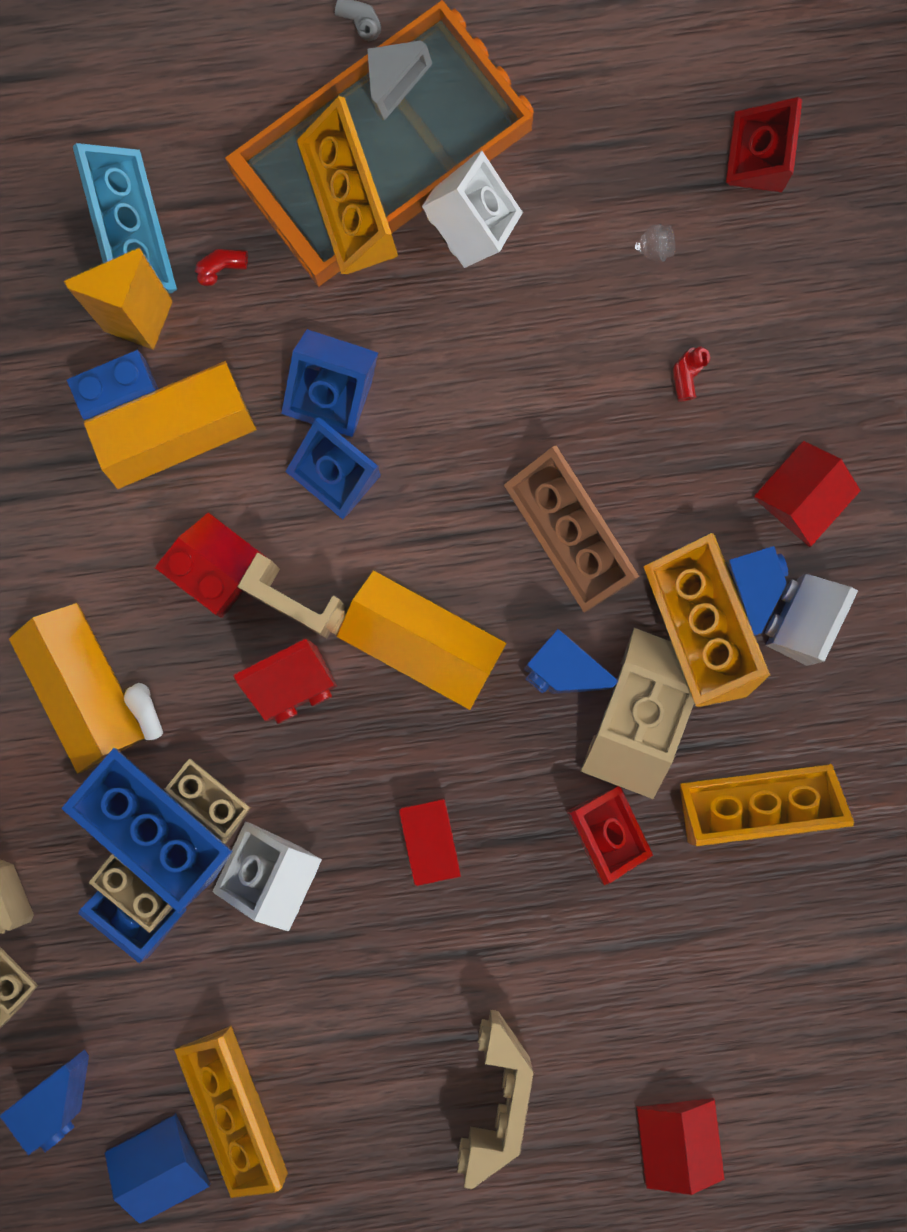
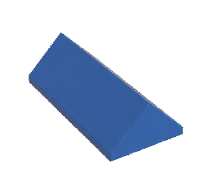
M116 748L109 752L61 808L178 913H181L215 880L233 852Z

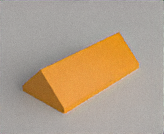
M338 96L297 139V143L341 274H350L396 258L398 253L345 97Z
M140 248L65 280L69 291L104 332L154 350L173 301Z
M226 361L84 421L101 470L117 489L257 430Z
M713 533L643 566L697 707L748 697L770 676Z
M374 570L353 598L337 634L339 639L471 710L507 644Z
M78 603L31 618L9 638L77 774L102 762L113 748L121 752L145 739L138 720L124 702L125 694Z
M832 764L680 784L687 842L694 846L851 827L854 824Z
M232 1026L175 1049L174 1051L230 1197L274 1193L282 1189L288 1172Z

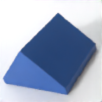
M320 417L313 422L285 471L342 519L351 512L381 476L379 467Z
M99 891L79 910L78 914L134 960L141 963L152 955L186 912L187 908L181 913L172 909L150 933Z
M176 1114L105 1152L113 1199L139 1224L211 1185Z

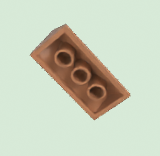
M557 445L551 447L504 484L584 613L632 584L640 577Z

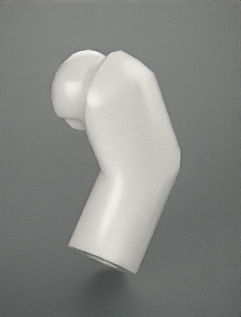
M136 683L132 687L127 688L124 702L138 720L144 738L146 740L159 738L163 734V730L150 698L149 688L142 683Z

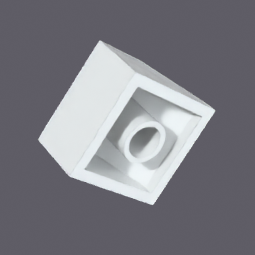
M483 151L476 153L440 182L422 205L428 220L438 229L447 242L450 252L458 258L464 268L499 253L523 213Z
M809 574L799 577L797 581L792 579L782 596V600L786 604L781 614H774L767 626L765 634L770 637L765 646L806 666L824 662L858 590Z
M245 821L233 846V852L226 861L212 892L252 920L289 931L322 859L288 840Z

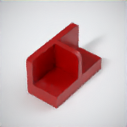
M445 798L401 808L399 814L414 884L419 886L461 877Z

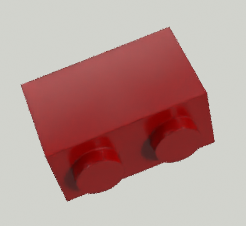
M208 512L176 539L154 568L216 616L223 619L244 592L238 585L257 552L261 555L263 554Z

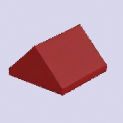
M796 97L735 111L726 178L727 184L730 186L783 192L794 173L802 108L801 98Z
M803 441L753 498L807 546L811 547L861 490L841 458Z
M620 786L566 810L598 880L603 885L610 884L653 856Z
M714 1098L636 1107L647 1189L693 1195L725 1180Z

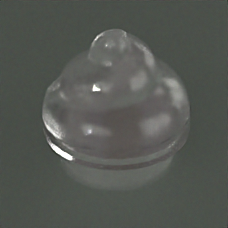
M662 224L651 225L647 232L640 237V241L635 244L636 250L654 262H665L666 258L673 257L675 254L673 229L671 226L663 227Z

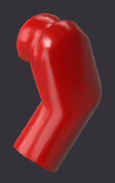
M227 249L212 251L196 264L195 272L198 273V283L203 286L214 285L217 281L216 273L224 268L247 270L248 251Z
M704 347L688 349L673 366V377L678 402L690 401L696 398L693 379L710 362V354Z

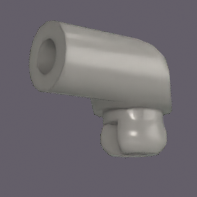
M337 0L335 15L353 20L362 39L373 41L379 37L381 23L371 5L355 0Z

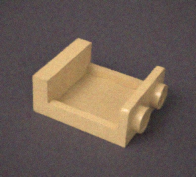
M257 552L238 587L253 598L326 639L331 632L336 635L346 616L343 611L345 608L344 603L339 598L333 596L324 612L317 614L271 588L270 586L280 568L272 560Z

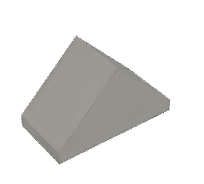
M421 40L367 49L371 100L378 116L384 121L433 64L427 45Z

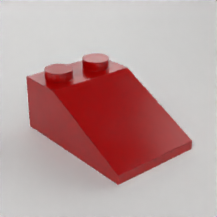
M307 638L233 675L236 683L265 721L275 719L277 724L298 715L295 708L308 701L313 707L333 697L330 690L337 687L318 647Z

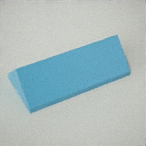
M76 143L73 146L103 263L140 248L168 293H173L177 288L140 150Z

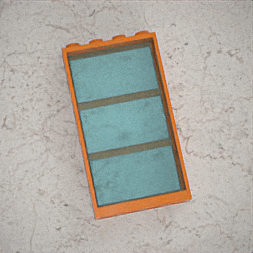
M443 0L378 46L382 47L421 40L427 45L433 63L385 121L378 116L371 100L367 54L225 157L232 175L318 287L340 272V268L297 139L338 96L345 97L391 233L423 211L422 205L432 190L476 153L483 151L487 159L491 161L532 130L534 110L528 99L522 94L518 96L510 86L511 80L506 71L501 66L495 67L488 58L489 53L484 43L478 37L474 39L465 29L466 23L461 14L455 8L450 10Z

